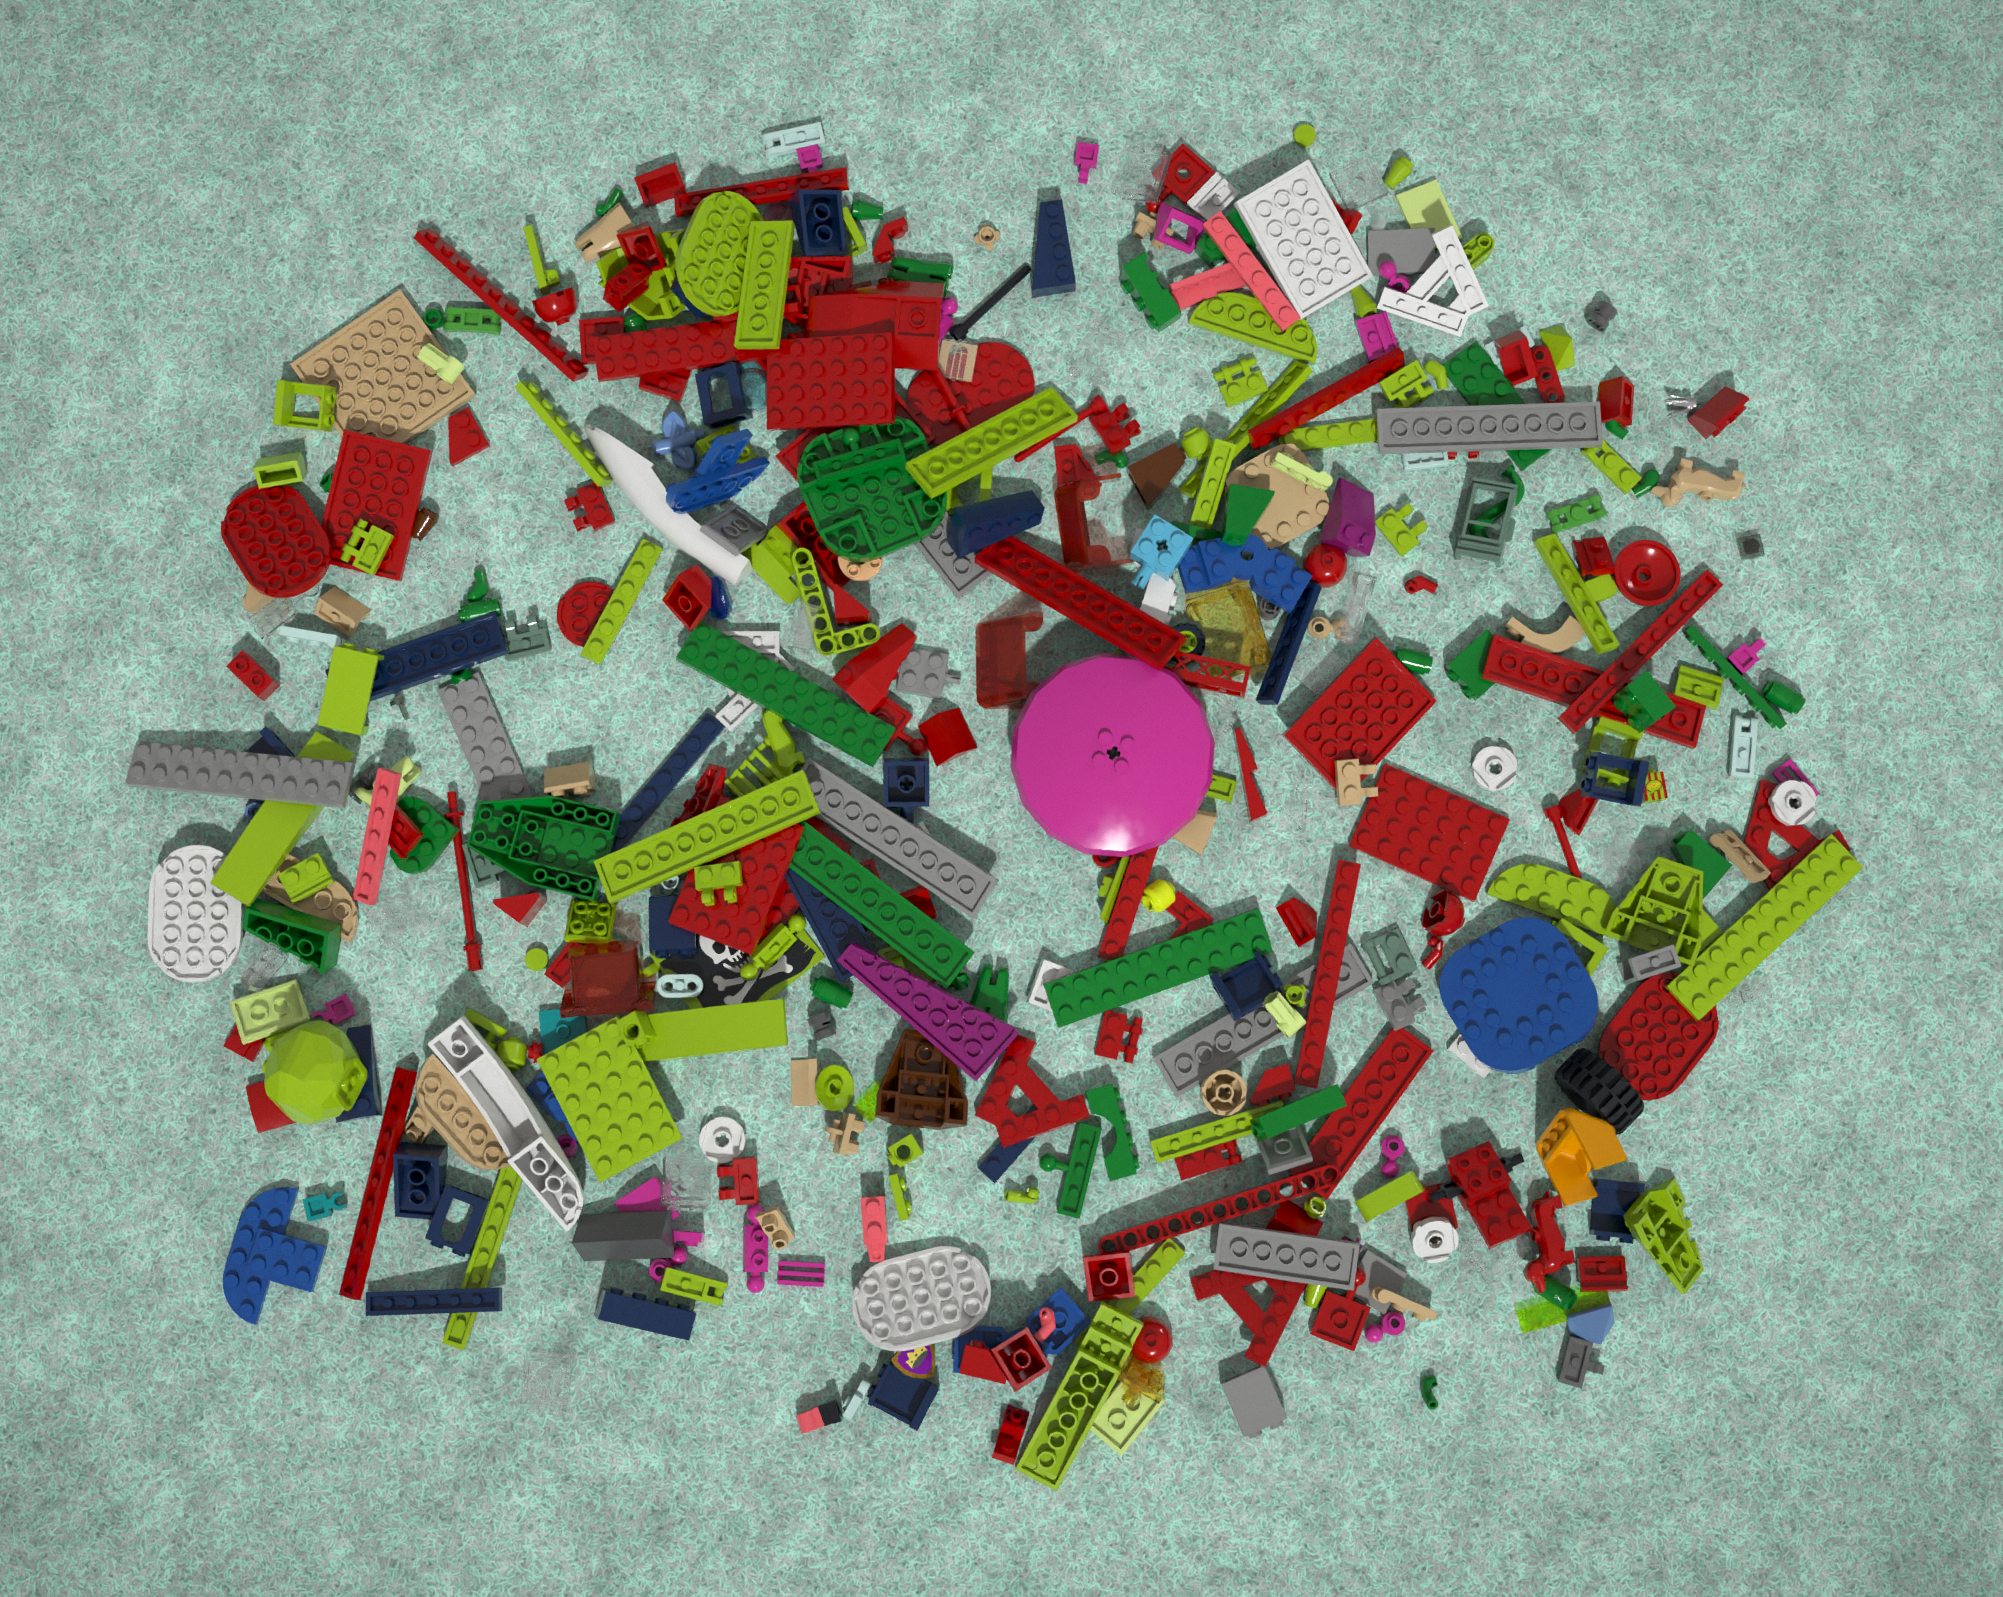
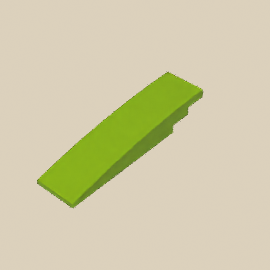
M316 731L297 757L352 762L355 754ZM265 800L210 883L250 907L325 806Z
M785 999L649 1014L647 1016L656 1037L649 1040L650 1043L647 1046L637 1049L644 1063L788 1046ZM638 1026L636 1027V1030H635L636 1035H637L638 1032H639Z
M1103 1301L1101 1302L1015 1470L1056 1491L1058 1490L1118 1379L1121 1369L1132 1350V1346L1143 1327V1322Z

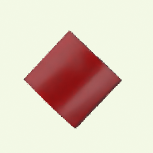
M264 1080L246 1085L248 1102L258 1133L296 1123L288 1118L267 1096Z

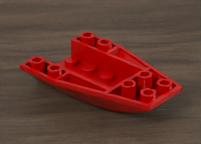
M896 281L809 297L806 338L892 332L895 334L896 369L938 371L939 333L944 283Z

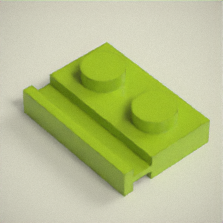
M1680 665L1677 671L1678 675L1675 680L1673 695L1716 710L1719 706L1724 678Z
M316 853L277 874L293 904L335 883L320 853Z

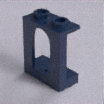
M734 361L724 362L722 366L717 368L707 367L702 372L695 374L703 422L705 426L711 429L753 418L752 409L746 407L740 377V372L744 371V367ZM727 376L733 408L714 413L709 381Z
M1589 751V755L1585 759V777L1580 784L1581 796L1641 807L1649 762ZM1599 765L1630 771L1626 793L1595 786Z
M445 1185L425 1238L431 1240L430 1245L441 1249L444 1246L452 1248V1253L465 1257L466 1254H472V1247L490 1200L457 1187ZM453 1198L474 1206L463 1237L457 1243L443 1239L441 1234L442 1226Z

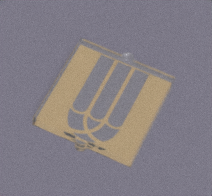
M942 338L938 366L944 377L951 379L953 382L956 380L972 382L978 344L962 342V339L956 341Z

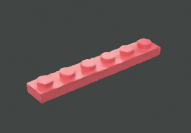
M1221 211L1202 224L1204 230L1281 332L1301 318Z
M384 767L377 769L353 893V899L368 905H376L401 779V773Z

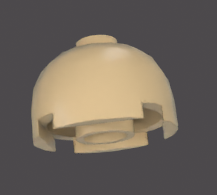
M1227 1069L1214 1070L1202 1081L1200 1087L1201 1099L1205 1107L1214 1114L1233 1115L1246 1102L1247 1086L1243 1078L1234 1071Z

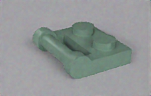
M1399 928L1361 945L1363 951L1367 952L1377 972L1380 986L1418 970ZM1380 944L1393 974H1387L1375 946Z

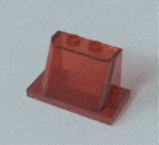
M611 941L607 944L599 945L597 943H588L584 946L569 948L571 989L564 990L560 1006L561 1018L654 1009L657 992L656 981L644 982L638 941Z

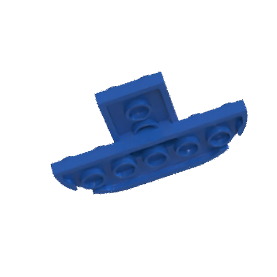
M748 429L736 430L724 436L719 435L711 441V447L702 456V462L693 471V476L680 483L674 482L667 487L666 503L675 513L684 514L723 502L741 492V488L747 486L751 480L755 481L770 462L764 456L757 459L752 458L741 464L736 463L753 436Z
M280 1187L263 1192L248 1204L239 1220L223 1273V1289L226 1300L232 1310L240 1318L251 1324L257 1325L270 1281L314 1292L327 1246L285 1235L299 1191L298 1188Z

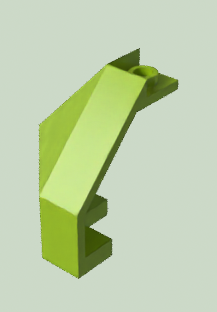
M686 229L662 231L654 234L667 266L662 270L653 271L652 275L649 276V290L628 305L646 320L670 319L685 309V305L670 288L677 276L676 254ZM622 247L603 253L604 257L596 261L602 277L598 284L605 288L608 280L629 265Z

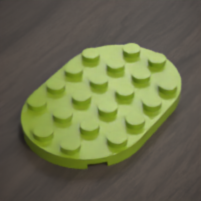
M735 192L713 193L699 202L676 254V274L686 298L696 308L712 316L722 317L739 311L750 221H764L757 208L748 199Z

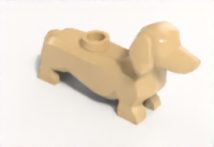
M1681 458L1679 464L1676 465L1677 472L1673 473L1669 479L1668 487L1655 486L1651 489L1650 493L1658 496L1661 499V504L1669 508L1677 505L1683 493L1686 492L1697 494L1704 501L1712 499L1734 500L1740 496L1742 489H1746V485L1742 484L1745 473L1733 470L1731 474L1733 477L1722 478L1702 468L1692 469L1693 461Z

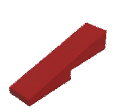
M1239 727L1234 730L1233 736L1248 820L1251 823L1266 817L1268 813L1251 776L1252 773L1257 771V765Z

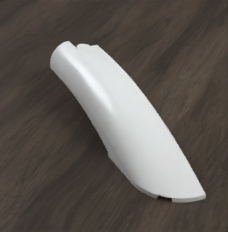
M587 424L584 431L602 464L625 497L645 520L684 555L719 579L722 577L734 586H737L739 582L744 584L753 571L750 560L741 554L735 557L700 531L702 526L688 513H675L666 503V488L659 480V473L652 462L597 427L593 429L591 425Z
M465 1015L460 1016L434 1036L427 1044L458 1080L484 1116L507 1155L508 1163L567 1232L576 1223L583 1208V1190L580 1181L554 1134L520 1083Z

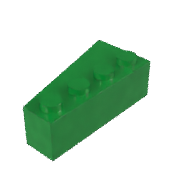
M261 899L252 903L250 907L247 906L245 908L244 930L267 943L272 942L280 947L279 950L286 954L290 952L300 958V962L316 967L317 971L323 975L337 965L341 923Z

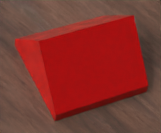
M648 221L616 234L629 264L637 260L651 272L662 270L667 266Z
M835 584L833 586L835 618L838 627L870 624L873 621L871 612L839 585Z
M959 708L937 713L918 726L937 767L978 748Z
M539 892L493 899L494 905L526 927L529 926L547 902L546 896Z
M1287 1200L1280 1203L1265 1229L1318 1236L1323 1222L1317 1218H1310L1304 1209Z
M1129 1251L1082 1257L1089 1302L1135 1297L1133 1264Z

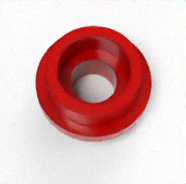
M532 1040V1045H527L528 1059H533V1063H537V1058L543 1056L542 1042H536V1040Z

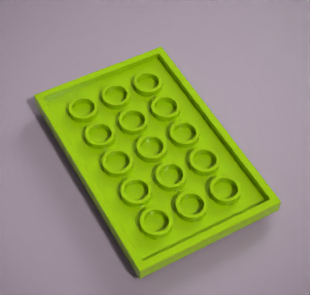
M620 1015L537 1058L599 1183L683 1139L635 1045L626 1046L616 1023L617 1020L621 1019Z

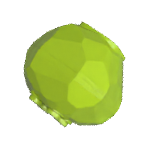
M322 1020L311 1021L297 1026L280 1039H277L273 1044V1049L268 1059L262 1065V1072L265 1073L264 1085L267 1096L292 1121L308 1125L331 1120L340 1116L344 1110H351L367 1079V1070L347 1035L339 1028Z

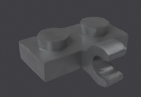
M1572 1336L1568 1337L1558 1382L1582 1389L1586 1370L1603 1375L1605 1366L1589 1361L1593 1346L1592 1342Z

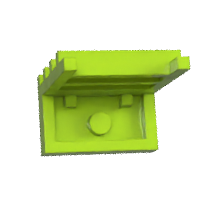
M764 743L755 749L743 761V764L724 781L730 787L729 790L738 798L758 789L742 773L746 767L765 785L772 783L752 763L756 757L779 779L785 778L761 753L766 747Z

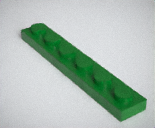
M1693 624L1685 630L1688 633L1685 636L1686 639L1693 646L1698 644L1704 650L1701 654L1709 663L1714 660L1720 666L1716 670L1725 679L1730 677L1735 682L1732 687L1741 696L1745 693L1751 699L1748 703L1756 712L1761 709L1766 714L1764 720L1772 728L1777 726L1779 729H1782L1787 724Z

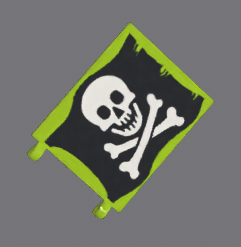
M803 929L793 933L797 940L766 972L760 967L757 977L752 981H746L740 975V968L745 963H752L754 961L749 954L696 934L697 954H692L691 957L669 955L668 958L664 959L656 958L650 954L654 963L645 968L643 974L648 979L660 970L664 975H697L703 982L702 993L695 998H683L691 1009L771 1000L825 958V956ZM691 982L688 984V990L693 991L696 989L695 983Z

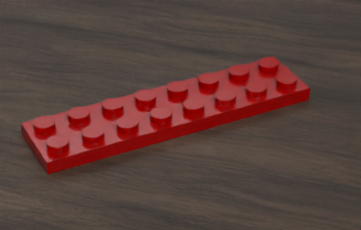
M716 320L592 337L599 382L722 366L724 362L728 361L744 363L766 360L767 349H736L734 342L737 320L728 322Z
M1392 1028L1343 1095L1347 1106L1331 1112L1309 1142L1308 1147L1313 1162L1291 1168L1289 1173L1293 1175L1330 1163L1334 1164L1341 1171V1181L1434 1050L1404 1028L1394 1031ZM1328 1168L1324 1172V1178L1327 1181H1332L1336 1177V1171L1333 1168ZM1306 1175L1302 1178L1301 1182L1310 1188L1314 1184V1178ZM1339 1182L1334 1186L1315 1192L1327 1200Z

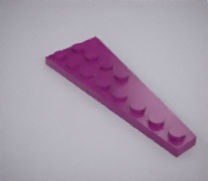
M854 942L837 959L843 967L974 1081H977L1020 1033L1018 1028Z

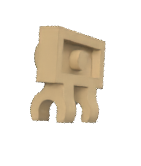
M1357 758L1334 760L1338 806L1362 804V797L1378 796V787H1361L1360 775L1377 774L1376 764L1359 765V759Z

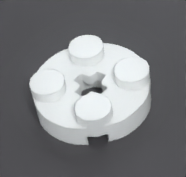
M1488 746L1474 757L1471 771L1475 782L1481 788L1494 792L1506 789L1515 781L1518 765L1515 756L1508 749ZM1490 763L1500 766L1498 769L1499 774L1489 771Z
M1788 780L1780 783L1774 788L1772 795L1768 799L1773 815L1786 826L1804 824L1814 816L1816 811L1814 809L1815 802H1817L1816 795L1813 789L1802 781ZM1790 798L1797 799L1796 809L1794 807H1790Z
M717 1117L709 1121L702 1128L699 1136V1145L709 1160L716 1163H728L733 1161V1158L739 1157L744 1151L746 1135L743 1127L734 1119ZM722 1133H725L726 1138L729 1139V1143H725L724 1147H720V1142L716 1141V1138L721 1137Z
M1445 1217L1426 1218L1416 1222L1413 1226L1411 1234L1412 1248L1415 1254L1426 1262L1439 1263L1445 1261L1450 1257L1449 1254L1453 1249L1456 1250L1458 1247V1234L1454 1226ZM1433 1236L1440 1237V1239L1436 1240L1435 1244L1429 1241Z

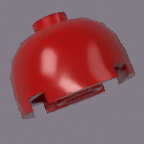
M574 287L533 300L532 304L537 315L543 321L548 323L556 322L558 326L570 322L568 317L575 314L578 308V299Z
M1320 543L1307 551L1302 569L1313 575L1309 581L1310 583H1318L1323 588H1330L1343 580L1347 572V558L1340 548Z
M1445 889L1435 892L1431 897L1434 901L1430 911H1428L1427 907L1424 910L1421 925L1426 928L1424 930L1434 935L1447 936L1463 926L1465 922L1464 905L1459 897Z
M1156 1317L1138 1319L1143 1322V1327L1130 1353L1138 1361L1146 1364H1155L1164 1360L1169 1355L1173 1346V1335L1169 1326L1163 1320Z

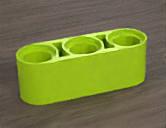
M1414 1170L1355 1201V1204L1365 1222H1368L1425 1190Z

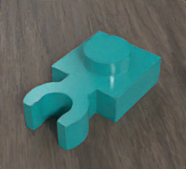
M337 1192L330 1199L327 1193L302 1199L307 1221L311 1222L332 1216L331 1209L343 1210L347 1208V1204H337V1198L344 1196V1193Z

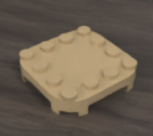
M1294 444L1275 446L1235 468L1227 475L1222 492L1224 499H1226V493L1230 484L1275 491L1269 507L1251 533L1260 538L1268 550L1276 549L1319 525L1325 520L1330 507L1324 490L1316 489L1270 466L1273 457L1278 452L1288 453L1293 456V460L1310 465L1304 453Z

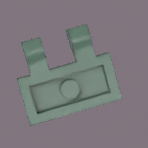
M535 614L526 616L530 632L518 634L514 620L504 621L508 636L505 637L509 653L505 655L507 661L551 651L547 629H540L538 617Z
M467 843L462 845L476 888L500 881L498 874L507 872L467 847Z

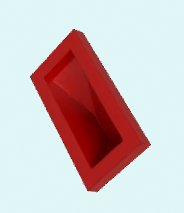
M1581 789L1562 797L1559 801L1563 810L1562 816L1565 825L1578 836H1580L1599 800L1581 796Z
M1294 897L1276 907L1277 912L1298 947L1317 937V913L1315 909Z

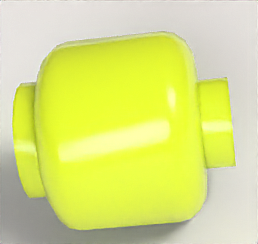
M1157 879L1146 886L1141 898L1144 907L1156 913L1167 909L1175 901V888L1172 883Z

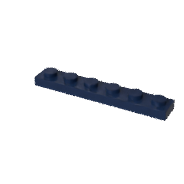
M1308 583L1290 614L1288 613L1256 697V701L1260 705H1278L1322 589L1318 583Z
M501 1287L366 1292V1316L502 1311Z

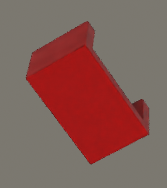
M675 162L634 177L645 208L672 199L674 194L686 193Z
M1520 330L1494 340L1504 376L1512 386L1538 376L1527 336Z

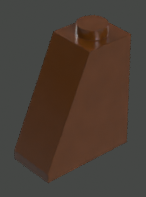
M1175 443L1127 467V474L1147 510L1154 506L1184 468L1186 455L1181 447L1178 448Z

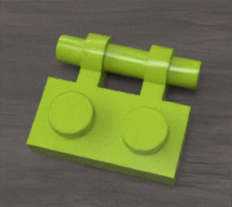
M1254 357L1249 359L1243 358L1238 360L1237 364L1230 367L1224 366L1220 368V371L1213 373L1216 382L1224 379L1226 383L1219 387V391L1227 408L1264 394L1269 390L1260 370L1253 373L1250 371V367L1257 365ZM1242 371L1244 377L1233 381L1231 375Z
M1417 359L1378 382L1388 402L1397 399L1398 404L1392 408H1411L1415 403L1425 401L1427 396L1434 392L1430 385L1425 388L1422 387L1421 383L1428 378ZM1413 388L1415 394L1406 398L1404 393Z
M359 519L357 525L353 526L351 530L353 533L348 543L344 544L342 548L343 553L340 559L349 562L353 555L356 557L352 564L353 566L375 576L394 535L374 525L371 526L369 532H366L364 530L368 522ZM363 537L365 540L360 550L355 549L360 538Z

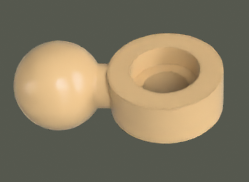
M1316 617L1310 621L1308 632L1312 638L1322 640L1330 632L1340 636L1345 635L1349 631L1350 625L1345 618H1337L1333 623H1329L1323 617ZM1317 624L1323 625L1324 629L1322 632L1315 630Z

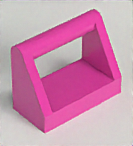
M1162 202L1158 210L1154 239L1182 252L1191 254L1204 229L1202 224L1205 222L1196 216ZM1172 218L1188 225L1186 243L1165 234Z

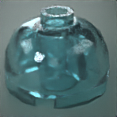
M755 367L741 370L740 377L746 407L752 409L753 413L766 409L767 373Z

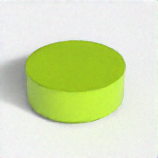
M1308 124L1299 125L1294 132V142L1299 147H1309L1315 141L1316 132Z
M533 948L527 952L525 963L533 971H542L549 963V956L544 950Z

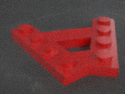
M1762 779L1759 782L1743 843L1771 872L1763 880L1768 890H1770L1826 837L1819 840L1801 825L1786 826L1778 821L1771 811L1768 799L1772 795L1774 788L1779 784ZM1840 830L1832 833L1847 851L1851 850ZM1773 831L1798 852L1779 861L1767 851L1771 832Z
M1019 1034L1010 1043L975 1113L976 1117L996 1126L1003 1148L1090 1117L1083 1094L1060 1102L1027 1065L1037 1043ZM1016 1085L1038 1110L1019 1117L1014 1115L1007 1107V1104Z
M1214 1270L1190 1278L1197 1302L1221 1295L1251 1330L1254 1337L1244 1357L1266 1368L1307 1284ZM1262 1281L1268 1284L1275 1295L1266 1313L1261 1310L1243 1287Z

